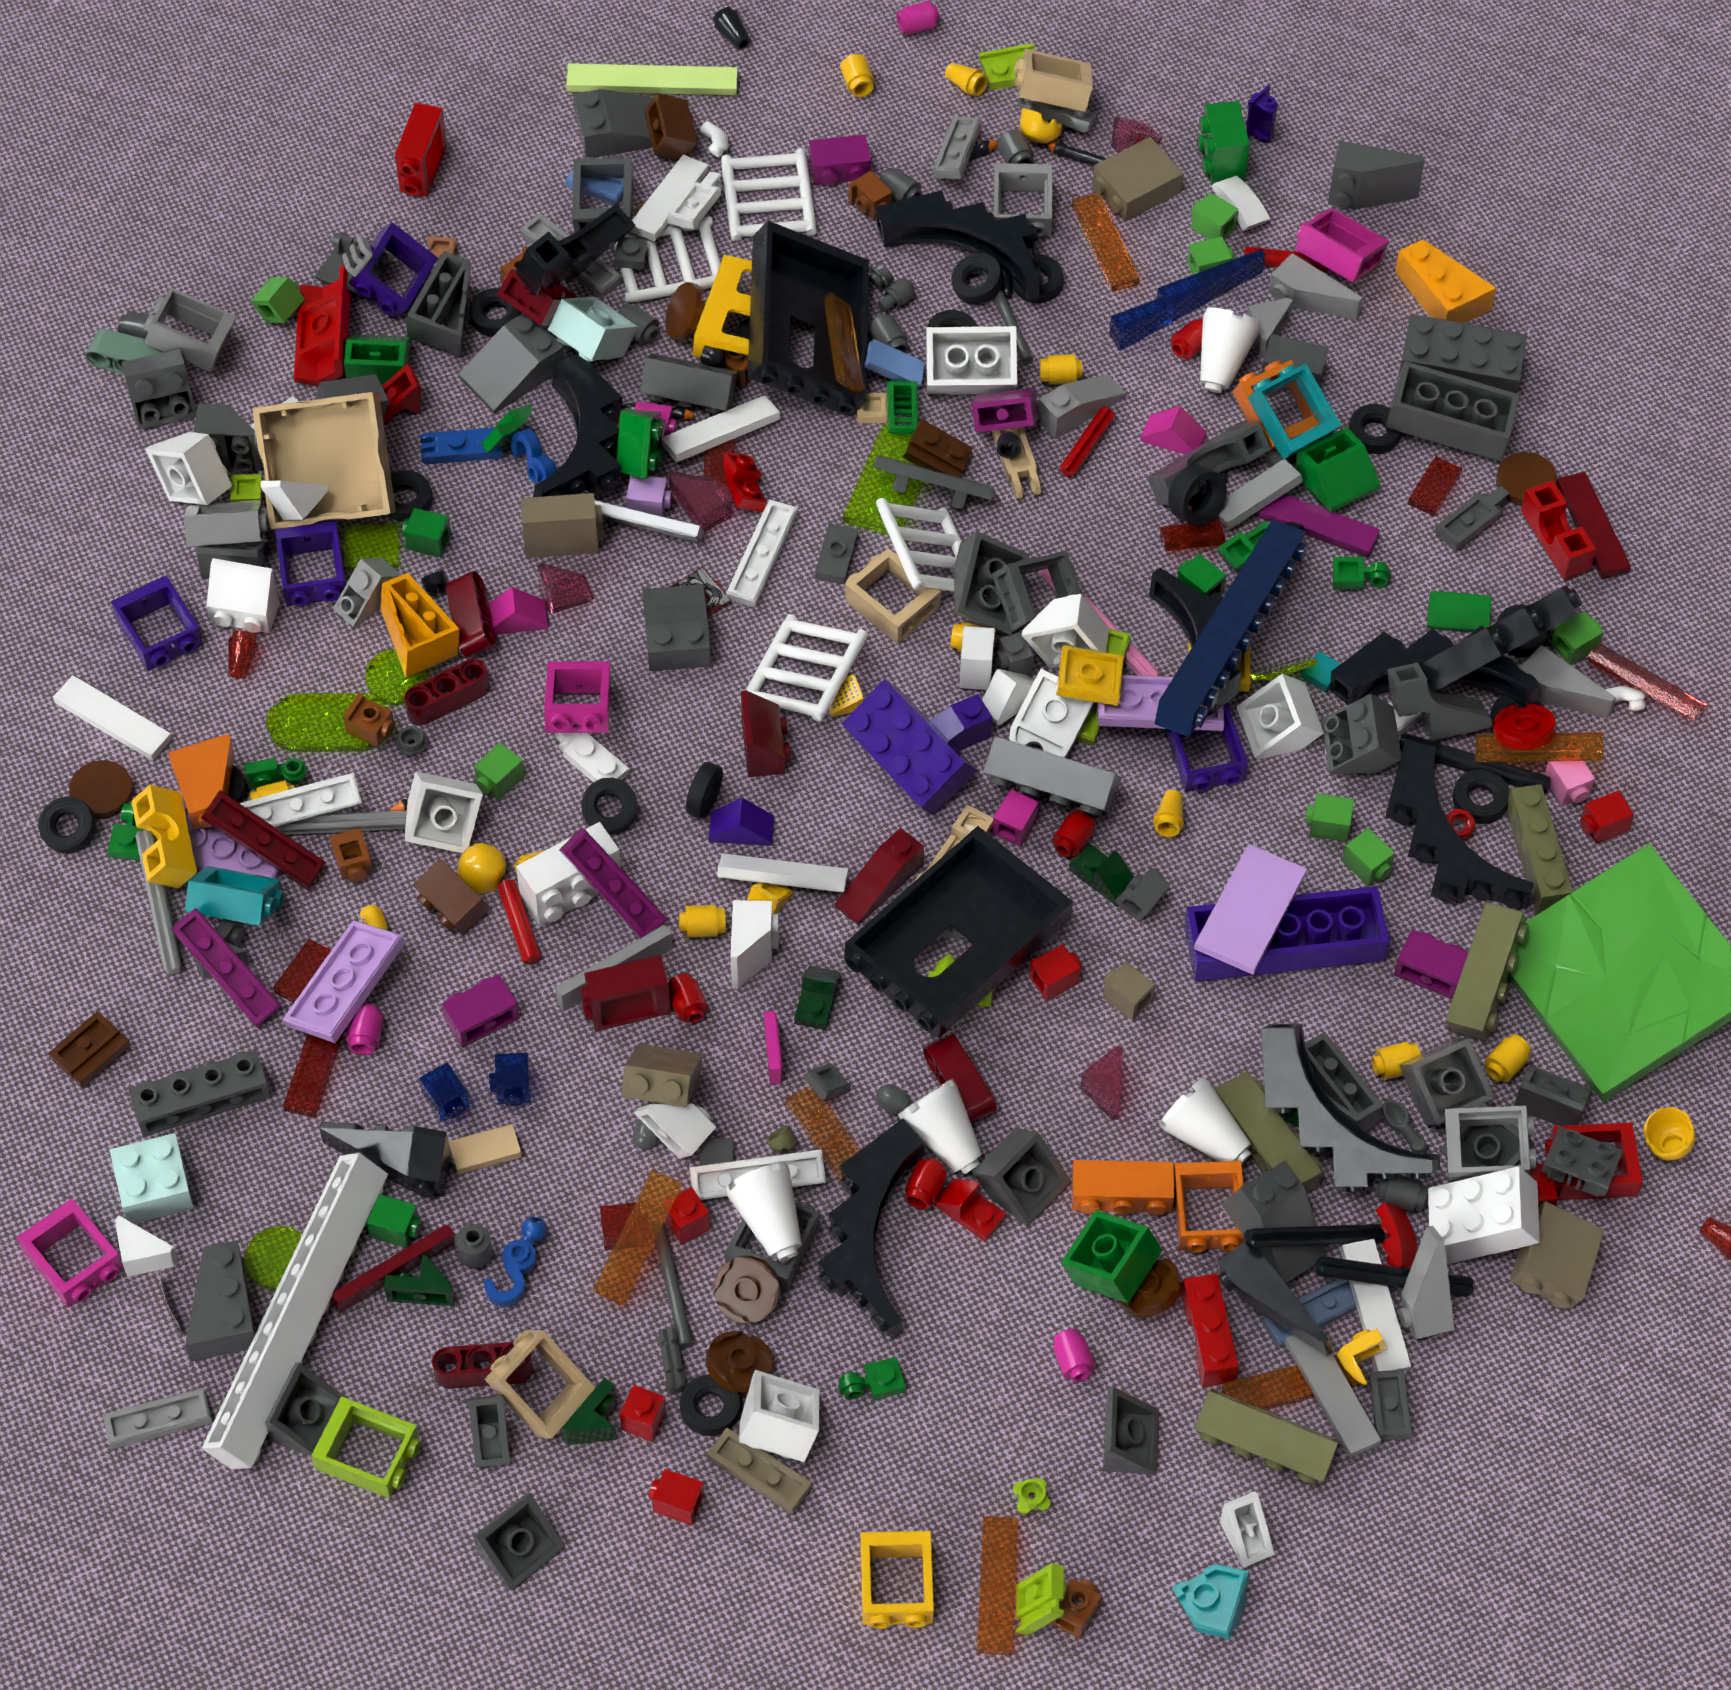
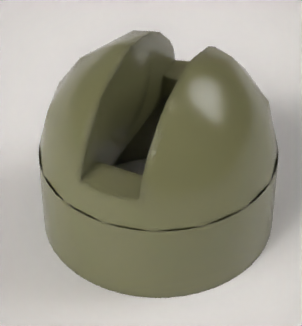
M784 1125L771 1133L766 1142L776 1153L786 1154L788 1150L791 1151L794 1148L795 1136L789 1127Z

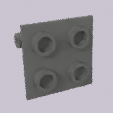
M344 232L340 234L335 233L332 244L336 245V247L315 275V279L327 284L339 280V268L344 265L342 256L345 252L351 255L349 247L352 243L358 246L357 239L354 240V238L347 236ZM383 249L370 273L380 279L394 259V256ZM348 272V282H349V280L351 279V277L353 276V275L350 274L349 272ZM348 284V292L363 297L357 293L354 287Z
M1559 1126L1541 1173L1547 1174L1548 1179L1560 1183L1564 1182L1565 1176L1568 1174L1566 1186L1570 1185L1574 1176L1579 1178L1575 1189L1579 1190L1581 1182L1584 1180L1585 1184L1582 1191L1598 1197V1195L1606 1196L1623 1150L1613 1147L1607 1142H1600L1581 1135L1575 1130H1568Z

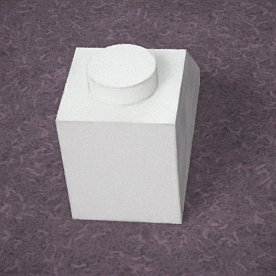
M649 1104L639 1107L634 1111V1114L679 1159L692 1156L716 1128L710 1121V1115L702 1107L695 1106L694 1104H688L687 1107L669 1104Z

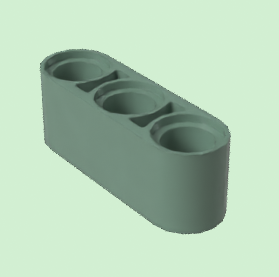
M99 329L85 353V358L95 367L124 374L121 362L163 353V351L145 344V339L108 329Z

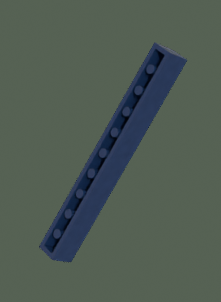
M1274 519L1271 520L1160 698L1155 725L1187 737L1191 736L1196 726L1202 727L1207 716V708H1213L1217 701L1219 688L1225 689L1230 678V670L1236 671L1242 657L1241 652L1248 651L1253 639L1252 634L1259 633L1264 621V615H1270L1275 603V596L1281 597L1286 585V579L1291 580L1297 566L1296 562L1303 561L1308 545L1304 544L1306 531Z

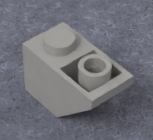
M383 558L360 559L333 610L353 627H357L381 608L382 583L401 576V574Z

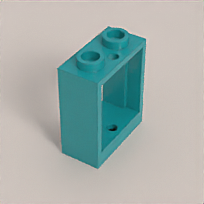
M1306 363L1298 368L1294 364L1286 367L1278 373L1280 377L1273 381L1269 377L1253 386L1255 391L1248 397L1249 402L1282 459H1287L1296 454L1298 450L1333 434L1342 426ZM1295 382L1319 425L1290 440L1265 397Z
M206 866L188 880L185 912H191L194 908H197L202 915L260 926L282 907L284 890H280L281 879Z

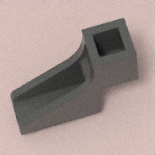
M1418 662L1388 669L1390 701L1398 716H1411L1422 712L1423 725L1432 741L1492 727V720L1480 700L1443 691H1435L1428 687L1427 678Z

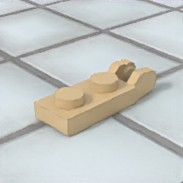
M1024 428L992 430L996 448L998 438L1004 432H1012L1020 438L1021 452L1018 456L1014 458L1000 456L1015 499L1023 498V487L1020 483V478L1025 477L1029 479L1033 495L1041 494L1037 466Z

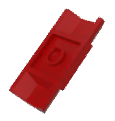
M345 265L339 268V280L324 287L304 284L299 288V292L305 300L298 307L293 378L296 383L319 386L320 382L332 381L343 376L344 342L348 339L350 310L348 271H346Z

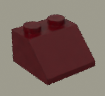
M747 690L741 691L742 731L748 777L785 774V762L791 761L789 743H783L782 735H788L786 716L780 717L779 704Z

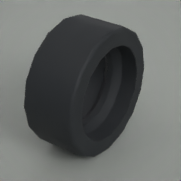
M1192 465L1182 470L1172 482L1168 494V505L1172 514L1178 519L1191 525L1203 526L1212 522L1223 509L1227 497V486L1223 477L1217 472L1204 466ZM1205 480L1206 492L1198 507L1190 511L1189 499L1196 485Z

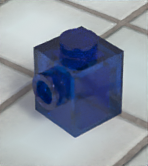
M528 1052L495 1054V1073H489L490 1093L496 1092L498 1105L519 1106L523 1103H531Z
M448 1062L419 1077L422 1094L440 1122L449 1118H457L470 1107L468 1092Z

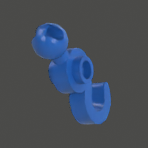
M524 429L512 435V453L515 457L527 453V474L532 482L537 485L557 471L555 462L547 455H542L540 442L533 431Z
M534 1216L527 1218L521 1226L522 1239L513 1240L503 1250L504 1267L508 1277L514 1283L513 1288L508 1292H500L496 1289L491 1279L488 1278L484 1281L486 1296L494 1305L501 1307L512 1306L523 1297L525 1292L523 1275L531 1272L537 1261L533 1245L542 1241L547 1233V1225L541 1218Z

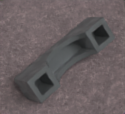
M1241 421L1147 477V480L1157 503L1168 505V494L1171 484L1176 476L1186 467L1199 465L1219 473L1225 469L1249 463L1269 451L1270 446L1260 423ZM1205 480L1196 485L1190 497L1199 493L1198 488Z

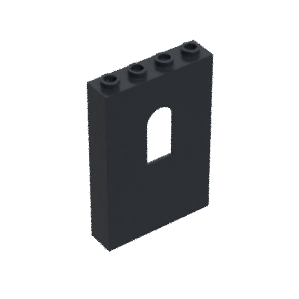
M767 220L753 236L748 378L851 417L866 402L867 368H865L868 335L869 260ZM790 317L814 326V362L810 368L800 367L790 356Z
M977 826L845 942L844 960L853 972H860L866 977L876 991L884 992L889 996L899 1010L902 1012L907 1011L912 1015L923 1030L931 1031L940 1038L1071 919L1073 901L982 828ZM950 926L973 943L948 968L935 977L922 976L914 968L913 962L916 956Z

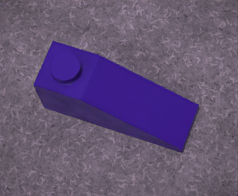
M978 694L950 705L930 720L959 751L991 738L993 717Z

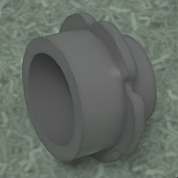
M880 262L874 267H869L870 282L877 289H880L882 286L887 289L894 280L891 272Z
M407 726L399 732L396 746L398 749H401L404 755L413 756L416 753L423 752L426 748V735L418 727Z

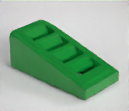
M887 381L888 434H913L918 423L917 382ZM894 399H910V401H894ZM894 407H910V409H894ZM894 415H911V417H894ZM895 423H911V425H895Z

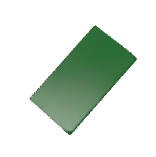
M1431 591L1428 599L1427 628L1473 632L1481 625L1487 628L1490 624L1492 597L1480 594Z

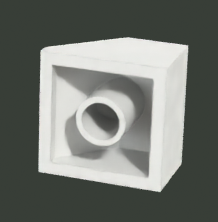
M188 432L150 445L145 449L169 501L208 505L232 487L227 469L222 464L216 451V445L209 434Z
M213 558L206 605L210 623L220 627L242 628L253 633H270L280 604L273 569Z
M1082 594L1053 599L1022 630L1023 638L1050 669L1059 667L1062 645L1105 653L1107 649L1109 627Z
M1285 674L1279 675L1236 707L1254 757L1257 759L1301 750L1324 734L1305 682Z
M416 771L407 803L405 841L463 853L469 847L483 796L477 784Z
M733 900L730 955L732 989H739L772 961V949L779 948V915L772 914V901Z
M755 1370L740 1420L739 1442L747 1444L754 1449H763L779 1454L786 1459L805 1462L819 1432V1389Z

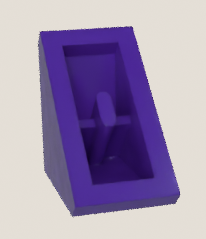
M741 797L711 812L708 840L712 843L772 846L774 815Z

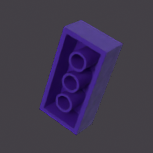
M886 679L842 723L847 731L920 808L932 815H935L978 771L897 686Z

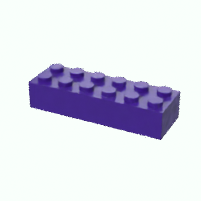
M1378 886L1295 895L1254 975L1385 961L1390 940ZM1216 904L1187 907L1184 929L1194 981L1252 976L1248 972L1194 949L1195 942Z

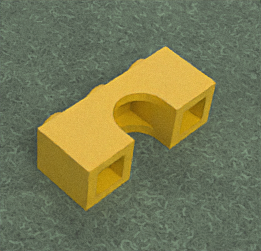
M149 785L131 801L136 827L152 832L158 840L142 854L147 882L178 889L197 873L182 795L178 791Z

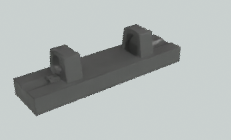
M876 454L874 468L896 475L892 487L894 491L905 493L909 478L953 489L954 492L950 505L955 508L963 509L967 494L989 500L992 499L994 492L992 486Z

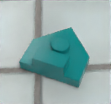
M1215 1563L1205 1568L1203 1573L1187 1582L1182 1581L1176 1584L1172 1589L1197 1632L1231 1639L1233 1629H1238L1247 1601L1245 1591L1250 1574L1247 1570Z

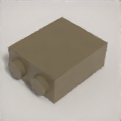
M1150 136L1094 165L1092 186L1098 194H1102L1108 201L1112 211L1118 213L1126 222L1181 193L1184 173Z
M594 493L521 498L526 558L599 553L598 541H604L602 508L601 505H595Z
M638 1043L625 1064L621 1097L687 1107L699 1086L703 1054Z
M1545 1201L1538 1206L1540 1243L1519 1249L1510 1281L1519 1285L1527 1293L1538 1294L1550 1300L1556 1307L1571 1309L1585 1297L1604 1229Z

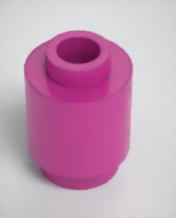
M929 0L903 7L902 11L896 12L898 27L902 34L908 33L912 35L936 28V22L940 20L937 6L935 4L932 5Z
M362 1004L350 1021L347 1042L349 1043V1050L356 1054H373L375 1048L379 1046L384 1014L376 1006Z
M1067 1329L1058 1333L1053 1338V1350L1064 1378L1073 1382H1081L1088 1379L1096 1365L1085 1336L1080 1334L1078 1329Z

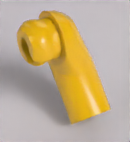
M371 904L361 909L360 918L364 919V923L386 931L388 930V925L381 908Z

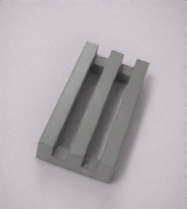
M361 234L356 238L358 246L352 243L349 247L351 255L345 252L342 256L346 271L354 277L361 272L373 257L368 240Z

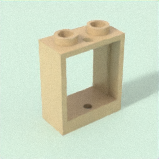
M1025 49L1023 58H1017L1014 75H1016L1015 86L1019 87V97L1086 112L1093 87L1091 63Z
M888 548L881 555H875L871 558L863 570L852 574L845 584V601L895 643L899 644L940 609L941 590L927 587L913 590L898 555ZM887 571L918 595L896 615H893L864 591Z
M526 1330L514 1340L513 1349L507 1355L499 1357L490 1368L492 1372L485 1378V1381L498 1395H503L504 1401L537 1437L552 1439L596 1387L544 1330ZM534 1348L567 1383V1386L539 1417L505 1381Z

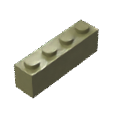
M1542 784L1511 788L1506 810L1525 878L1527 881L1534 883L1531 899L1536 915L1573 892Z
M1485 903L1445 1020L1449 1031L1487 1041L1489 1032L1496 1030L1499 1020V1014L1496 1013L1500 1002L1504 1003L1507 998L1509 984L1506 982L1509 973L1516 971L1519 961V954H1516L1519 944L1525 943L1529 932V925L1526 924L1523 912Z
M1246 1071L1214 1089L1250 1141L1251 1146L1248 1149L1252 1153L1250 1157L1262 1173L1286 1161L1304 1186L1306 1193L1319 1187L1322 1175L1320 1162L1314 1155H1309L1304 1147H1300L1299 1133L1288 1127L1283 1113H1277L1276 1108L1265 1107V1089L1258 1079L1254 1080L1249 1072Z
M1214 1389L1208 1391L1194 1427L1195 1430L1201 1432L1200 1438L1216 1445H1219L1220 1441L1233 1445V1452L1247 1458H1251L1252 1454L1265 1458L1264 1464L1278 1471L1283 1472L1285 1467L1297 1471L1296 1478L1316 1485L1317 1480L1321 1482L1326 1480L1341 1442Z

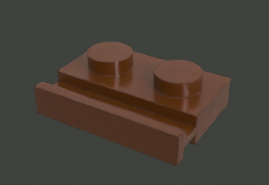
M921 419L915 427L903 458L917 466L960 477L973 447Z
M97 1011L48 1054L50 1059L83 1088L125 1052L131 1044L127 1037L125 1038L113 1024Z

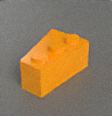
M1424 239L1399 250L1395 274L1431 318L1466 323L1492 310L1497 288Z
M409 573L382 583L381 612L405 677H409L458 655L460 629Z

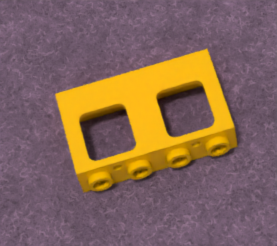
M724 254L694 334V357L701 358L705 345L748 355L749 339L725 334L722 332L727 315L731 312L750 316L751 295L739 293L737 287L744 272L752 273L751 260Z

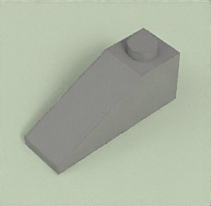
M1293 253L1271 274L1268 293L1273 295L1276 300L1287 297L1292 299V308L1357 319L1360 316L1363 297Z
M1108 374L1062 384L1039 398L1038 409L1040 417L1038 421L1056 440L1094 417L1099 409L1105 406L1110 407L1125 398L1126 393Z
M1543 645L1519 667L1526 674L1534 676L1540 684L1539 702L1605 718L1611 715L1616 697Z
M1433 1226L1426 1227L1401 1294L1403 1308L1399 1309L1400 1322L1404 1329H1409L1415 1339L1454 1330L1445 1243Z

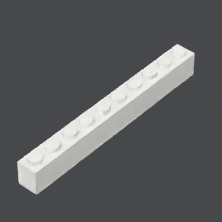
M361 1153L339 1157L201 1448L230 1469L252 1468L253 1464L260 1457V1448L268 1434L265 1422L294 1364L298 1362L303 1363L302 1358L308 1345L316 1336V1328L322 1315L326 1313L330 1306V1298L335 1287L343 1278V1270L349 1257L353 1255L357 1248L356 1242L362 1229L367 1225L376 1199L383 1192V1184L388 1174Z

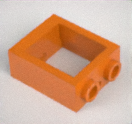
M1277 360L1264 367L1266 372L1259 375L1251 372L1239 379L1240 384L1233 390L1247 421L1260 423L1270 446V450L1267 452L1277 448L1249 402L1248 397L1253 393L1252 388H1254V385L1268 377L1270 380L1278 377V373L1281 370L1294 364L1292 360L1283 364L1280 360ZM1295 382L1287 386L1304 420L1284 429L1290 440L1319 425Z
M1241 1161L1174 1163V1205L1178 1250L1200 1253L1206 1249H1221L1222 1251L1231 1252L1244 1243L1245 1237L1236 1225L1235 1229L1187 1231L1184 1189L1231 1188L1232 1194L1243 1186Z

